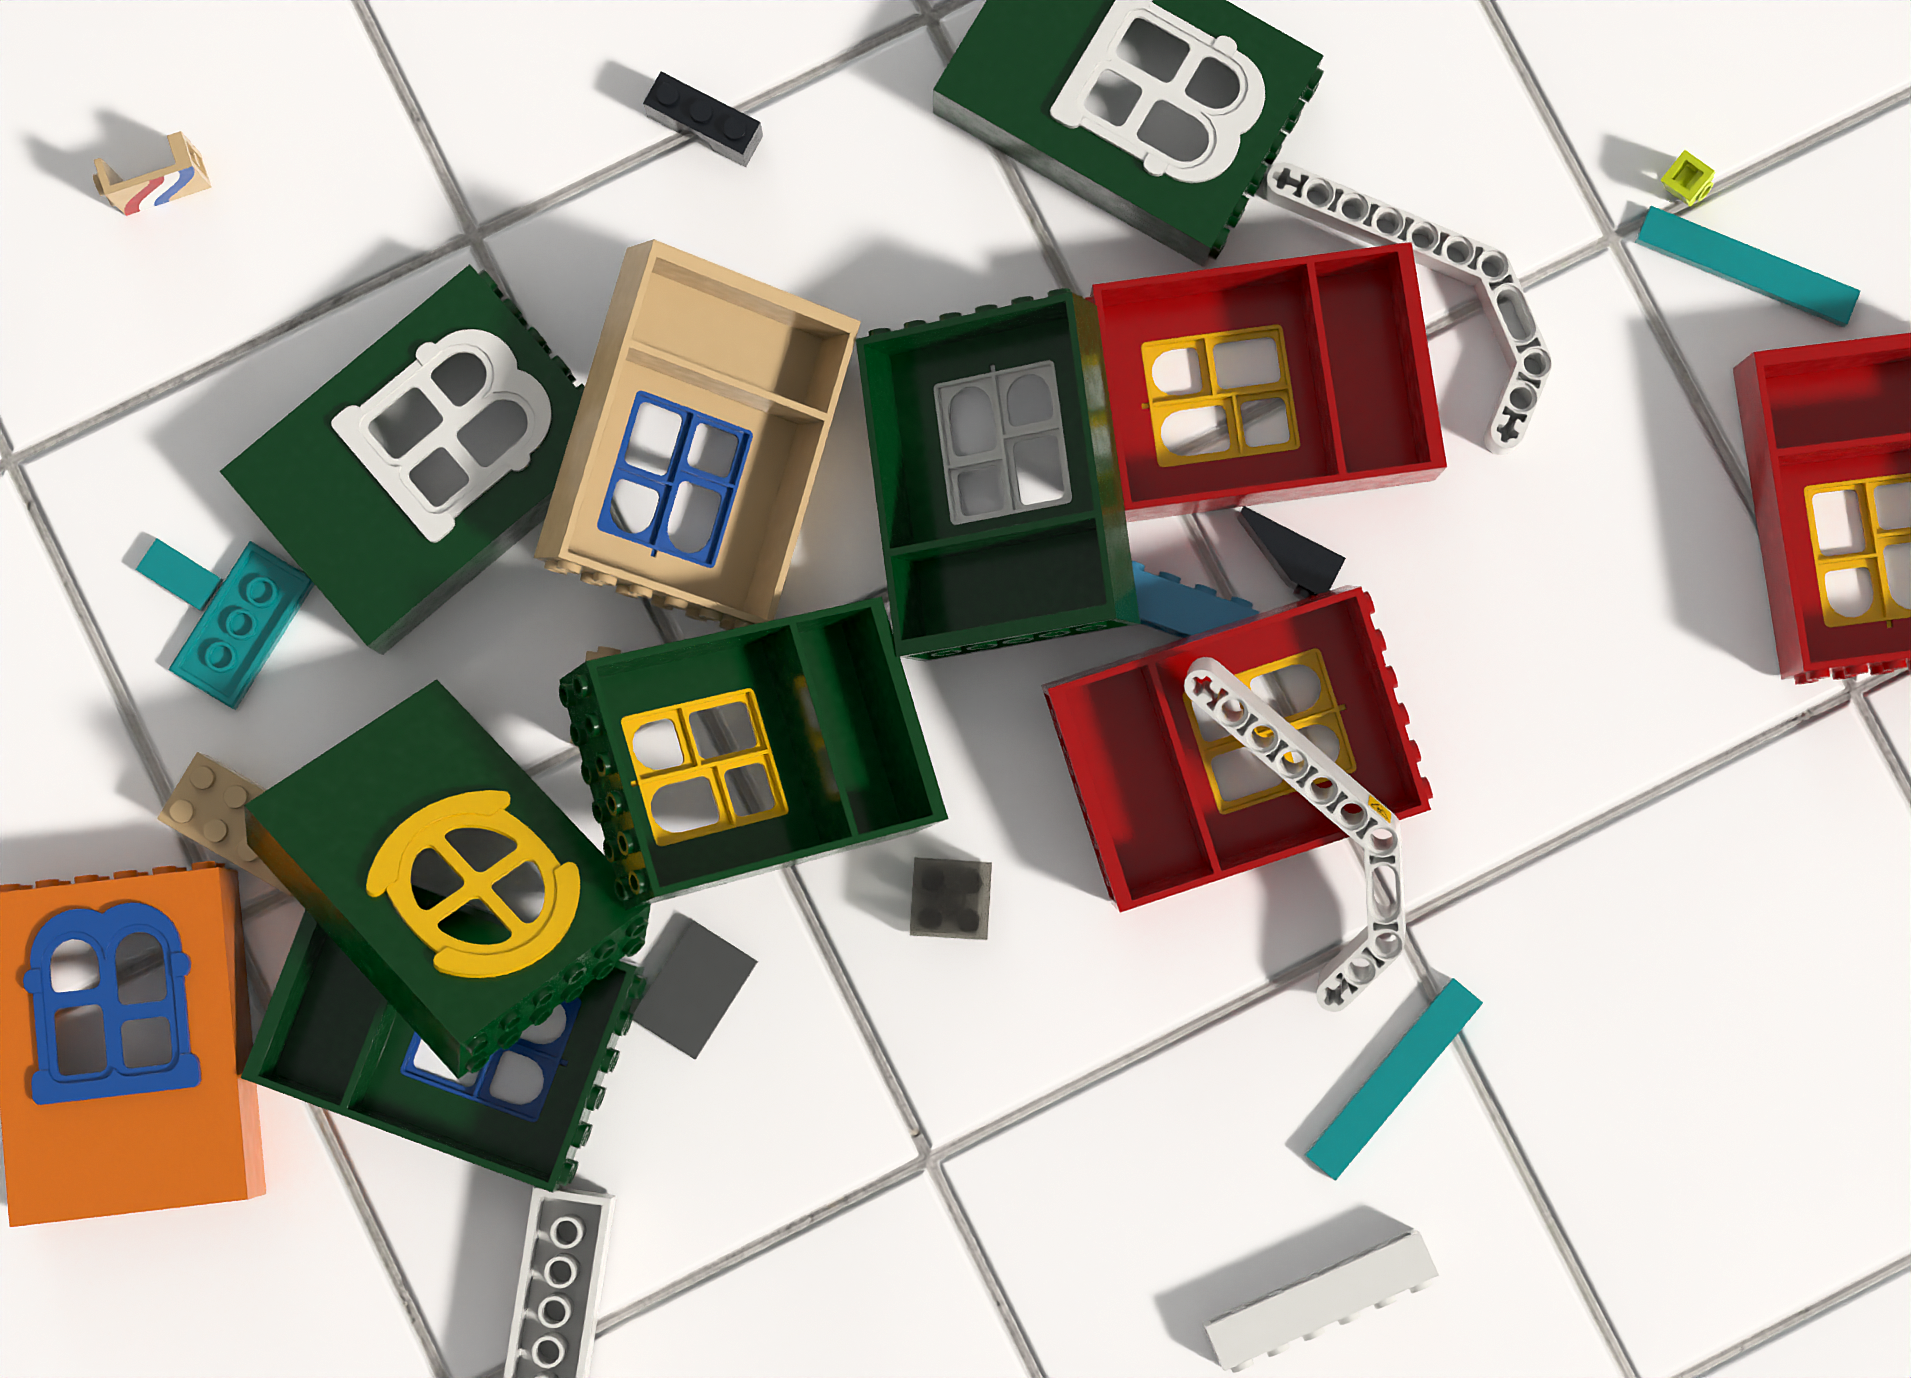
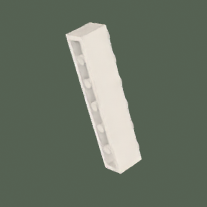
M1413 1228L1202 1322V1325L1224 1371L1231 1369L1233 1373H1237L1254 1365L1253 1358L1266 1352L1268 1357H1273L1287 1351L1290 1348L1288 1343L1303 1337L1304 1341H1309L1321 1336L1326 1332L1324 1327L1338 1321L1340 1325H1345L1361 1317L1359 1311L1374 1305L1375 1309L1384 1308L1396 1302L1395 1295L1409 1289L1411 1293L1422 1291L1432 1285L1430 1279L1439 1276V1273L1420 1231Z

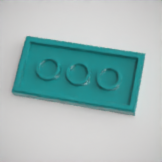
M249 541L168 670L236 710L315 584L302 571L254 542Z

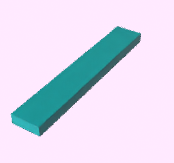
M1652 205L1647 210L1634 242L1843 328L1848 325L1861 290Z
M1451 978L1304 1155L1336 1181L1481 1007L1483 1002L1455 978Z

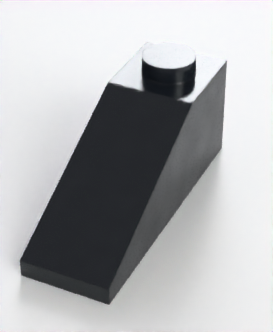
M1243 506L1236 519L1286 586L1294 590L1293 596L1302 600L1331 589L1346 559L1345 557Z

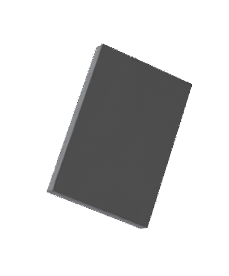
M693 920L634 1011L633 1020L696 1060L759 961Z

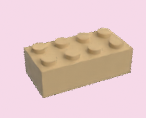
M197 752L157 819L287 895L293 896L247 845L244 805L268 789L209 755Z

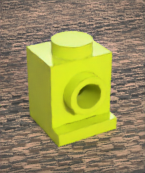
M1684 150L1661 178V182L1668 192L1691 207L1696 200L1702 201L1713 187V182L1711 181L1716 172L1687 150Z

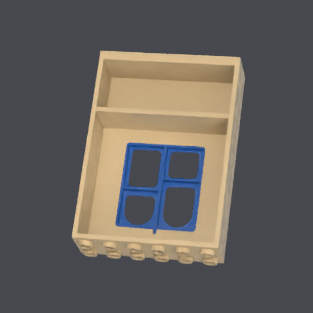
M655 239L628 247L533 558L544 561V569L563 575H567V572L577 575L581 574L580 581L594 586L602 587L603 584L612 587L617 586L615 592L635 599H638V596L651 599V605L666 610H673V608L686 611L685 616L695 620L720 622L719 627L725 630L774 620L861 321ZM644 402L674 412L682 420L667 472L662 476L632 466L625 461V453L640 405ZM701 423L731 433L737 438L738 442L728 475L724 478L699 470L688 464L687 459L697 426ZM621 479L655 490L658 493L659 499L653 519L649 526L641 532L627 533L619 529L612 520L610 513L611 500L616 484ZM684 481L709 489L720 495V504L710 538L702 549L693 553L682 552L675 548L668 535V522L679 485Z

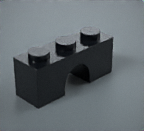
M660 71L643 102L648 118L679 134L684 129L698 135L712 146L714 152L744 167H747L763 137L761 122L662 71Z

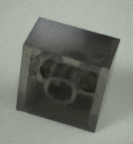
M914 857L910 936L987 941L992 862Z

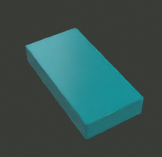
M158 538L155 539L135 569L200 611L204 610L223 581L217 575Z

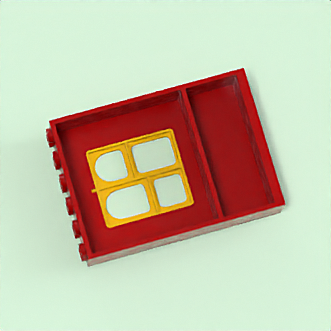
M1412 242L1092 284L1090 297H1085L1086 300L1097 305L1126 523L1435 481L1447 468ZM1259 338H1272L1275 341L1280 369V379L1277 382L1223 389L1218 385L1213 356L1215 345ZM1195 349L1200 366L1201 391L1184 395H1169L1161 391L1155 385L1152 377V367L1155 360L1161 354L1171 350ZM1271 398L1282 399L1285 403L1290 435L1289 440L1280 444L1257 447L1248 446L1244 436L1241 405L1249 401ZM1212 406L1223 407L1230 440L1229 449L1220 452L1181 456L1170 452L1164 445L1161 438V427L1165 419L1172 413Z
M1911 333L1753 352L1733 368V375L1781 680L1794 678L1795 685L1818 682L1819 679L1830 678V674H1832L1833 680L1857 677L1856 675L1868 673V669H1870V675L1892 673L1894 670L1904 669L1907 666L1908 671H1911V609L1898 605L1892 598L1883 550L1888 545L1910 543L1911 527L1890 530L1882 529L1878 523L1874 499V489L1877 486L1911 482ZM1853 490L1858 496L1865 549L1857 553L1825 556L1821 553L1812 498L1815 494ZM1866 568L1870 572L1873 589V601L1869 609L1857 617H1845L1837 613L1831 607L1827 597L1826 573L1837 570Z
M1345 585L1041 685L1110 902L1119 913L1350 837L1283 778L1282 782L1277 786L1232 801H1224L1222 799L1211 761L1218 755L1246 746L1233 735L1210 742L1203 739L1192 706V700L1188 697L1184 688L1189 667L1198 658L1209 657L1215 659L1250 690V682L1257 676L1291 665L1300 664L1309 667L1320 680L1321 691L1319 698L1312 707L1284 717V719L1296 730L1317 724L1331 729L1339 740L1340 748L1335 763L1395 814L1399 820L1431 810L1429 799L1433 798L1432 789L1427 777H1421L1417 763L1421 762V754L1414 739L1409 740L1405 726L1410 724L1409 715L1403 702H1397L1394 689L1398 688L1397 677L1391 665L1386 666L1382 654L1383 651L1387 650L1386 642L1380 628H1374L1371 614L1375 613V608L1368 591L1363 592L1361 586ZM1207 676L1202 680L1197 679L1201 684L1206 680L1211 682V679ZM1239 702L1240 708H1241V710H1243L1244 707H1243V705ZM1257 726L1254 728L1256 734L1261 737H1270L1274 734L1267 726ZM1285 753V759L1294 763L1292 753ZM1320 777L1313 780L1315 785L1320 788H1329L1333 785L1327 778ZM1354 803L1343 806L1345 811L1352 814L1363 810Z

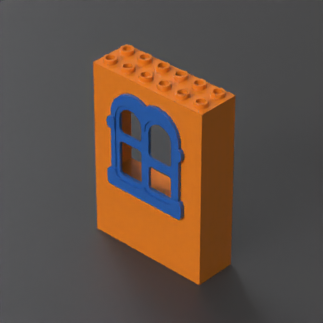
M205 861L191 863L192 870L187 871V867L161 866L152 868L153 875H148V872H138L137 870L113 872L114 879L111 880L110 876L83 875L74 877L75 884H71V881L48 879L35 881V888H33V885H0V1116L9 1227L248 1200L266 1194L257 1084L241 1078L253 1047L237 870L226 869L225 863ZM136 932H145L154 936L161 944L164 954L167 995L161 1001L124 1005L119 1001L116 949L120 942L128 935ZM72 939L82 940L90 944L95 950L99 962V985L93 989L68 992L54 991L52 988L50 965L51 957L56 948L63 942ZM99 1005L103 1011L107 1058L106 1068L101 1072L62 1075L58 1067L54 1018L56 1011L61 1008ZM167 1018L170 1024L171 1061L163 1065L137 1068L127 1067L123 1056L121 1033L123 1023L137 1019Z

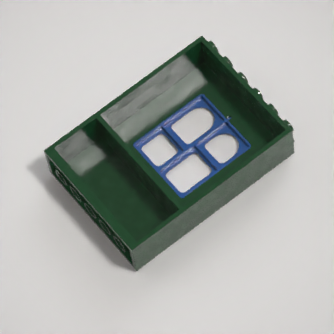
M411 882L414 898L417 905L423 910H429L449 897ZM469 903L464 904L438 923V928L442 932L458 940L473 944H499L511 937L510 931L491 911ZM305 909L241 1078L553 1193L564 1186L566 1187L568 1183L571 1184L576 1175L579 1162L574 1160L577 1149H580L581 1146L585 1147L588 1142L593 1125L587 1122L591 1111L599 1110L607 1090L606 1087L601 1086L604 1076L609 1072L612 1073L615 1069L620 1055V1051L615 1049L619 1036H626L634 1017V1014L629 1012L633 999L641 998L648 977L642 976L645 967L620 959L615 963L613 970L607 976L600 980L594 978L584 986V990L575 1000L569 1003L563 1001L560 1004L565 1011L566 1025L559 1038L547 1044L533 1043L519 1038L510 1048L505 1050L500 1048L490 1056L486 1065L479 1070L475 1083L470 1087H466L415 1067L414 1059L422 1040L420 1036ZM506 1051H512L530 1058L542 1070L544 1078L543 1088L538 1097L530 1103L522 1105L513 1104L496 1098L490 1093V1086L500 1059Z

